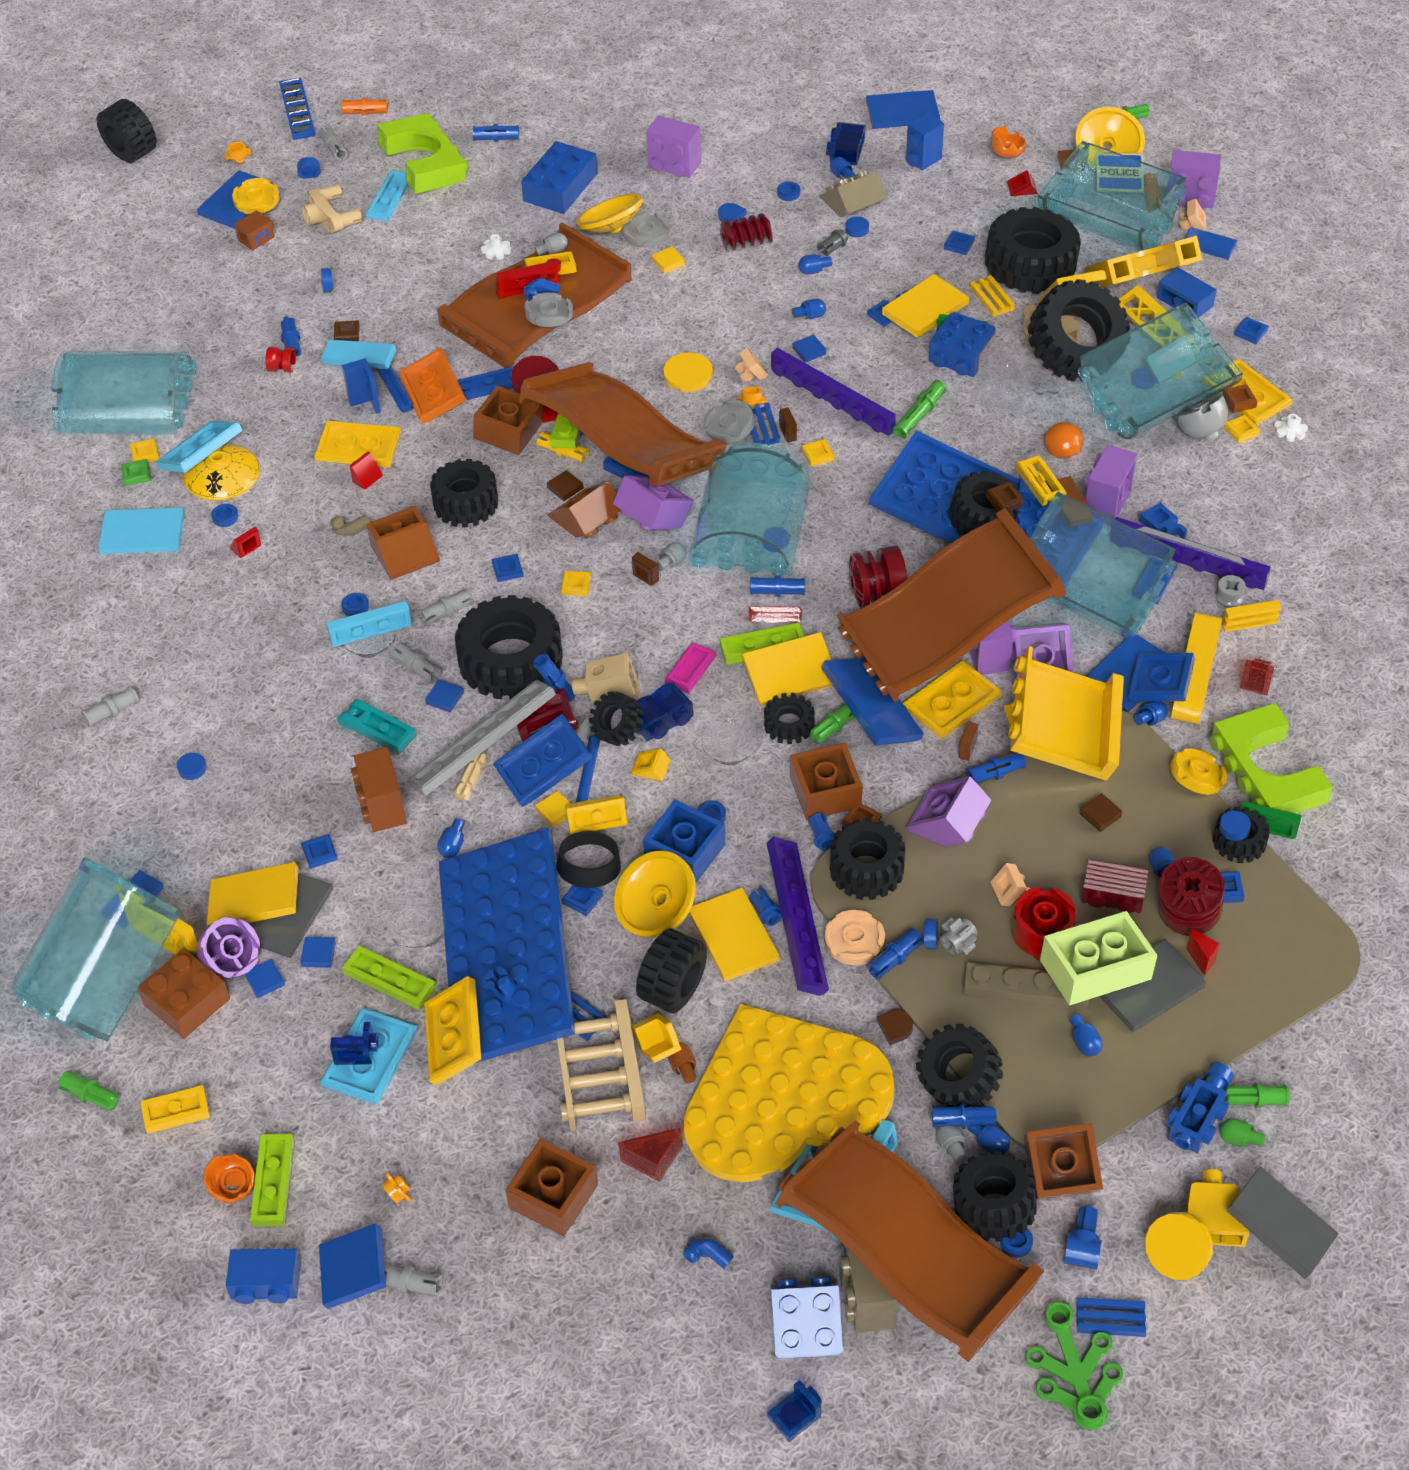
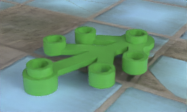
M1054 1302L1046 1310L1045 1323L1050 1330L1056 1332L1066 1365L1048 1356L1044 1349L1037 1346L1028 1349L1026 1363L1033 1369L1042 1368L1074 1386L1077 1397L1058 1388L1056 1383L1050 1378H1042L1037 1382L1036 1394L1042 1400H1053L1071 1410L1075 1422L1081 1428L1089 1431L1098 1430L1107 1421L1108 1409L1104 1403L1113 1387L1122 1381L1123 1370L1115 1363L1105 1365L1102 1370V1380L1094 1393L1091 1394L1088 1380L1103 1354H1107L1111 1350L1112 1339L1104 1332L1094 1334L1091 1340V1348L1081 1363L1069 1329L1072 1325L1073 1311L1066 1303ZM1060 1315L1064 1318L1065 1322L1062 1324L1055 1323L1052 1318ZM1097 1339H1104L1108 1345L1107 1347L1100 1348L1096 1345L1095 1341ZM1038 1353L1042 1356L1043 1360L1033 1362L1030 1359V1355ZM1108 1370H1115L1119 1377L1110 1379L1106 1372ZM1045 1384L1052 1387L1053 1392L1045 1394L1040 1390V1387ZM1092 1409L1096 1412L1097 1416L1095 1418H1088L1084 1415V1411Z

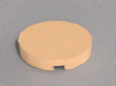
M853 909L840 912L836 915V918L828 922L825 929L824 942L827 951L835 960L843 964L857 966L868 964L880 955L884 947L885 932L882 923L872 918V914Z

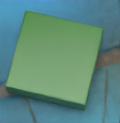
M147 459L121 464L125 486L151 481Z

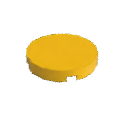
M264 178L246 180L242 182V186L239 188L236 186L232 193L235 208L245 214H251L256 210L260 213H266L272 210L280 199L277 185L275 183L274 185L271 184L270 180Z
M687 352L677 354L665 363L663 368L664 380L669 387L680 389V391L691 392L706 387L713 377L712 363L707 357L698 353Z
M1189 748L1184 749L1183 752L1178 751L1175 753L1169 766L1171 774L1177 782L1185 788L1200 794L1211 795L1220 792L1228 778L1225 767L1223 765L1219 767L1215 763L1217 759L1202 750Z
M1170 1212L1160 1216L1149 1227L1145 1238L1146 1253L1150 1263L1160 1274L1174 1280H1187L1199 1275L1208 1265L1213 1254L1212 1238L1207 1227L1201 1221L1199 1222L1193 1218V1215L1186 1212Z

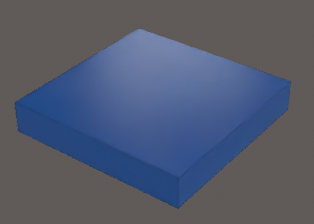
M1138 653L1128 692L1130 702L1186 701L1195 662L1194 653Z
M376 1223L319 1245L322 1304L325 1307H335L386 1288L382 1229Z

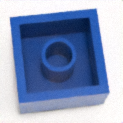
M674 800L643 839L644 854L653 851H668L678 855L688 863L693 871L695 883H697L726 845L725 823L680 801Z

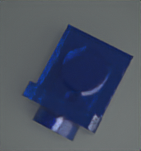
M364 1022L363 1037L352 1035L331 1037L330 1050L334 1065L372 1064L373 1052H378L379 1038L378 1033H373L371 1022Z
M798 1380L794 1384V1392L769 1410L767 1417L790 1442L821 1418L822 1400L814 1388L811 1386L806 1388Z

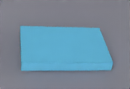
M211 421L158 459L156 464L158 468L164 471L185 473L243 430L239 423Z
M184 509L105 510L98 548L100 554L179 551L185 514Z
M362 1007L321 1079V1086L378 1105L414 1039L418 1026Z

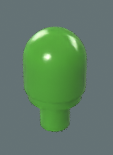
M1230 1118L1223 1121L1219 1128L1220 1137L1228 1144L1241 1148L1242 1146L1247 1147V1143L1261 1147L1264 1145L1266 1134L1253 1131V1125H1249L1248 1122Z

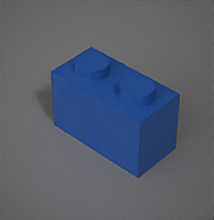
M928 112L909 123L907 127L906 160L909 165L916 166L922 171L941 160L943 150L944 122Z
M1177 267L1159 281L1157 298L1190 318L1197 320L1214 306L1217 289Z
M230 1249L226 1278V1289L230 1299H234L241 1304L253 1303L255 1299H268L272 1303H285L288 1299H297L301 1266L297 1249Z

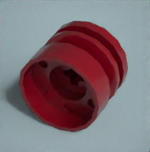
M896 545L878 548L876 561L870 551H864L862 556L858 552L850 554L849 581L852 593L860 609L869 605L870 601L872 603L881 598V593L883 596L908 579L903 555L900 548Z
M1187 857L1172 862L1163 871L1159 881V915L1164 924L1172 931L1190 936L1191 930L1194 929L1203 934L1210 931L1219 922L1223 910L1225 888L1224 879L1218 868L1207 860Z

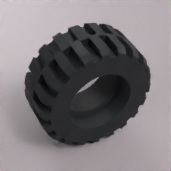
M1021 207L1018 210L1012 209L1007 211L1006 214L1003 213L997 217L990 226L985 252V265L992 277L995 276L996 281L1000 284L1004 283L1010 289H1019V292L1026 293V291H1032V293H1040V291H1045L1057 278L1073 276L1075 274L1081 246L1080 234L1069 219L1065 220L1063 215L1059 213L1054 214L1052 210H1040L1038 207H1033L1032 209H1027L1026 207Z
M1077 279L1074 283L1068 280L1061 285H1056L1036 307L1030 318L1031 323L1028 325V333L1031 335L1029 343L1031 347H1035L1033 352L1035 357L1044 362L1042 366L1047 370L1048 368L1054 371L1053 374L1058 377L1066 376V380L1075 381L1079 378L1082 382L1088 381L1091 377L1095 379L1101 376L1123 354L1126 349L1125 346L1129 342L1130 334L1127 332L1130 330V322L1125 320L1128 314L1124 307H1120L1121 301L1117 296L1113 297L1109 289L1106 287L1102 289L1098 287V283L1093 281L1087 284L1086 280ZM1074 315L1085 320L1094 330L1097 341L1096 346H1083L1071 340L1063 329L1061 316Z
M508 595V598L498 596L493 597L492 601L489 602L485 600L478 604V608H472L466 613V618L463 617L455 632V647L460 674L464 680H467V684L472 689L478 687V691L482 695L487 696L489 693H492L494 699L502 700L503 696H509V699H512L535 680L544 683V678L533 666V661L541 654H547L554 665L561 669L563 653L559 623L555 620V615L549 609H545V606L537 601L533 603L530 598L523 596L520 599L516 595ZM506 639H519L530 643L525 649L512 654H498L487 650L493 644Z

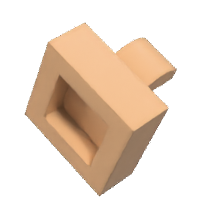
M1197 199L1188 201L1187 210L1179 213V217L1182 220L1179 222L1181 228L1188 230L1193 226V228L1206 231V215Z
M747 347L739 353L743 361L738 363L735 369L739 373L744 372L740 375L743 381H750L754 375L759 380L768 376L759 359Z
M1006 863L990 882L1002 906H1011L1017 898L1030 889V887H1026L1023 881L1025 876L1020 874L1016 864Z

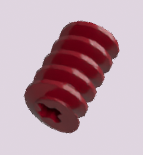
M763 213L758 214L757 218L751 215L748 220L745 217H741L739 223L736 219H732L730 225L726 220L721 222L720 236L726 251L727 244H730L732 249L736 250L737 242L740 243L742 248H745L746 240L749 241L751 246H754L756 238L760 245L763 244L764 237H767L769 243L773 242L770 221Z

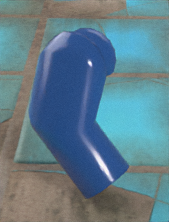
M537 278L525 286L524 296L526 299L532 300V296L539 293H558L560 285L543 278Z
M711 1238L692 1239L687 1243V1248L683 1250L684 1258L691 1263L698 1261L701 1256L710 1257L723 1269L734 1257L717 1241Z

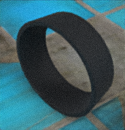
M580 831L566 837L560 845L556 862L557 872L563 880L574 886L583 888L604 886L616 879L620 873L621 863L618 846L611 837L600 832ZM591 844L608 849L614 855V858L602 867L581 868L568 862L564 854L575 847Z

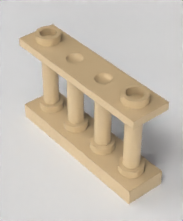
M627 999L614 1001L616 1013L610 1014V1017L574 1022L575 1034L573 1035L611 1029L612 1032H619L620 1039L614 1040V1043L565 1051L563 1038L553 1040L557 1041L566 1099L565 1103H560L562 1122L569 1121L570 1132L577 1131L575 1117L625 1110V1113L632 1112L633 1122L646 1120ZM616 1056L617 1059L623 1058L624 1066H619V1070L569 1077L567 1063ZM613 1083H621V1085H627L628 1093H624L623 1097L573 1104L571 1090Z

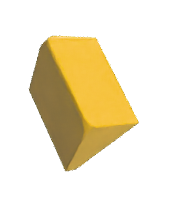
M661 748L639 752L630 775L663 781L671 759Z

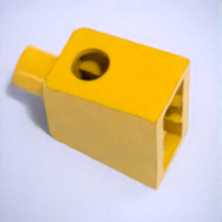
M1207 1169L1202 1172V1182L1191 1183L1186 1213L1193 1215V1218L1199 1222L1201 1221L1207 1227L1213 1245L1245 1247L1250 1231L1226 1211L1240 1193V1189L1235 1184H1222L1221 1171Z

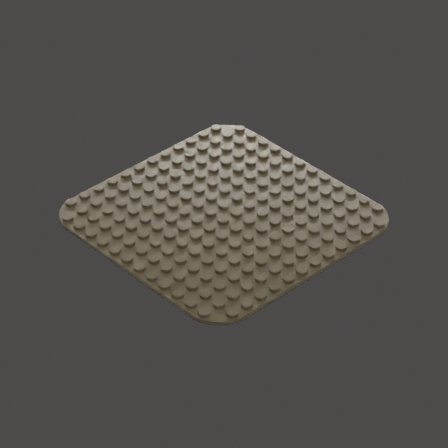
M1122 711L1119 766L1107 781L1024 755L1026 768L1004 774V777L999 780L993 778L977 783L991 799V802L985 810L984 818L978 822L974 829L973 837L963 845L958 844L946 847L913 834L905 828L925 795L880 819L884 821V826H893L895 833L899 832L902 836V842L905 843L903 879L901 883H897V889L893 892L888 890L887 896L881 897L877 895L874 900H869V897H863V900L856 899L857 895L855 894L851 896L846 895L845 889L839 890L836 887V881H832L830 848L819 858L812 873V896L817 908L826 920L831 922L840 912L853 909L872 914V918L877 921L879 920L884 928L885 942L883 951L887 944L897 941L910 928L916 929L922 935L918 940H924L925 920L938 919V949H926L923 943L906 957L904 963L901 965L897 964L881 979L876 980L901 1010L909 1014L913 1024L925 1038L931 1040L934 1037L932 1032L936 1029L943 1032V1026L950 1024L955 1029L956 1024H964L967 1029L969 1026L976 1028L979 1033L981 1032L999 1052L997 1055L1002 1059L1003 1066L999 1068L1003 1072V1077L996 1080L1000 1085L998 1091L992 1090L990 1092L993 1098L988 1102L985 1099L980 1100L982 1107H995L997 1125L1014 1143L1025 1150L1024 1135L1026 1132L1088 1123L1093 1125L1096 1148L1182 1095L1187 1084L1194 1086L1197 1078L1203 1081L1206 1080L1205 1073L1211 1063L1219 1062L1226 1066L1230 1065L1343 994L1354 982L1360 966L1359 945L1349 926L1268 845L1265 852L1261 854V857L1259 859L1254 857L1253 862L1250 863L1247 862L1246 858H1244L1243 863H1238V858L1235 857L1233 861L1227 860L1228 854L1224 857L1219 854L1220 849L1216 850L1214 847L1215 842H1213L1215 825L1221 813L1224 814L1225 810L1230 808V806L1217 793L1211 795L1196 793L1177 782L1171 774L1169 767L1176 752L1146 723L1137 725L1134 721V715ZM1010 748L995 757L1000 758L1015 752L1010 751ZM1006 764L986 770V772L988 773L996 769L1005 767ZM966 772L952 780L967 777ZM1102 793L1122 810V817L1099 832L1080 815V808ZM1248 834L1243 840L1251 839L1252 836ZM1157 847L1169 849L1175 861L1181 858L1197 857L1209 861L1218 868L1219 872H1240L1245 896L1244 901L1223 903L1219 922L1210 931L1203 933L1220 944L1216 961L1206 975L1200 971L1187 951L1189 936L1172 931L1164 924L1159 915L1158 895L1161 878L1154 873L1149 862L1151 851ZM860 856L855 858L861 862L867 863L879 860L878 858L873 856ZM1088 859L1148 869L1141 913L1132 912L1128 914L1151 947L1166 939L1206 981L1205 988L1135 1032H1132L1099 996L1089 999L1088 1008L964 995L967 962L1046 971L1041 961L1020 949L1012 937L1014 910L1018 898L1011 906H1002L990 883L1006 863L1016 864L1020 874L1025 876L1023 881L1026 887H1030V889L1041 887V890L1050 891L1051 888H1055L1066 893L1075 905V927L1121 913L1118 908L1113 909L1106 906L1096 908L1088 903L1083 904L1081 902ZM951 917L954 920L966 918L977 929V940L974 942L976 947L967 955L963 954V952L959 955L957 953L950 954L940 942V933L944 931L941 926ZM1080 1014L1085 1023H1091L1102 1038L1103 1046L1097 1055L1086 1056L1079 1051L1072 1036L1074 1028L1069 1021L1072 1016ZM961 1054L949 1062L948 1066L960 1080L970 1073L974 1063L973 1054Z

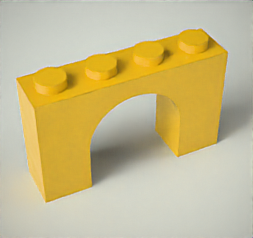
M1197 236L1092 264L1086 266L1085 270L1086 273L1099 270L1105 271L1106 280L1099 286L1102 288L1203 259Z

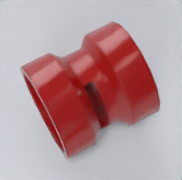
M268 347L265 356L267 371L276 372L279 369L284 372L293 373L290 364H296L295 349L284 348L279 350L277 347Z

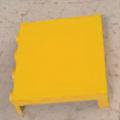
M1029 646L1023 656L1019 655L1014 665L1017 678L1012 687L1015 700L1010 709V715L1013 716V722L1008 731V738H1011L1010 751L1107 781L1119 766L1124 676L1113 673L1106 683L1032 660L1033 647Z

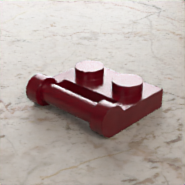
M564 688L556 691L554 697L517 725L522 742L536 733L530 734L531 731L549 724L561 714L565 716L574 730L579 728Z

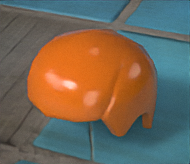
M1006 126L996 127L992 130L991 147L996 155L1003 158H1016L1025 151L1026 139L1020 136L1018 131L1015 134H1010Z
M1058 422L1047 431L1044 444L1049 454L1057 458H1069L1081 452L1084 438L1082 431L1077 425L1070 422Z
M235 1153L223 1156L216 1155L206 1165L203 1181L208 1193L215 1200L222 1203H235L246 1199L250 1195L255 1184V1173L250 1162ZM226 1185L237 1186L239 1188L236 1190H229L226 1188Z

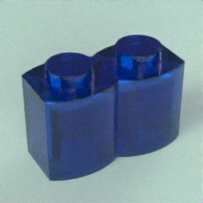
M838 122L836 128H832L831 141H828L826 155L830 156V162L835 157H843L851 165H858L865 141L866 125Z
M674 682L667 683L656 689L651 695L636 700L641 705L638 709L643 710L644 714L639 716V718L644 720L643 725L638 724L637 728L641 729L640 734L647 742L653 738H663L668 730L677 725L683 726L687 724L694 715L693 703Z

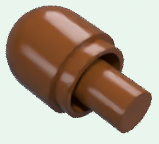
M679 1043L681 1050L668 1056V1061L672 1070L677 1075L681 1073L685 1083H692L696 1079L693 1071L696 1067V1060L690 1047L684 1043Z

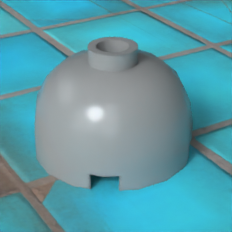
M1220 393L1201 397L1196 400L1197 403L1189 406V404H1186L1174 413L1180 428L1186 435L1193 438L1204 437L1205 441L1219 435L1218 431L1225 426L1229 415L1224 396Z

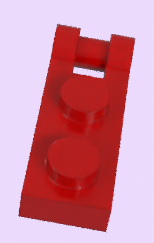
M552 258L548 259L546 263L496 273L497 296L500 299L524 294L525 286L537 278H543L560 285L561 277L558 272L561 270V261Z

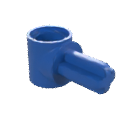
M1091 1205L1081 1206L1078 1209L1076 1230L1070 1232L1067 1237L1064 1264L1097 1270L1102 1240L1095 1233L1098 1211Z

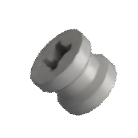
M1234 575L1222 577L1218 583L1217 602L1227 608L1241 605L1246 589L1243 579Z

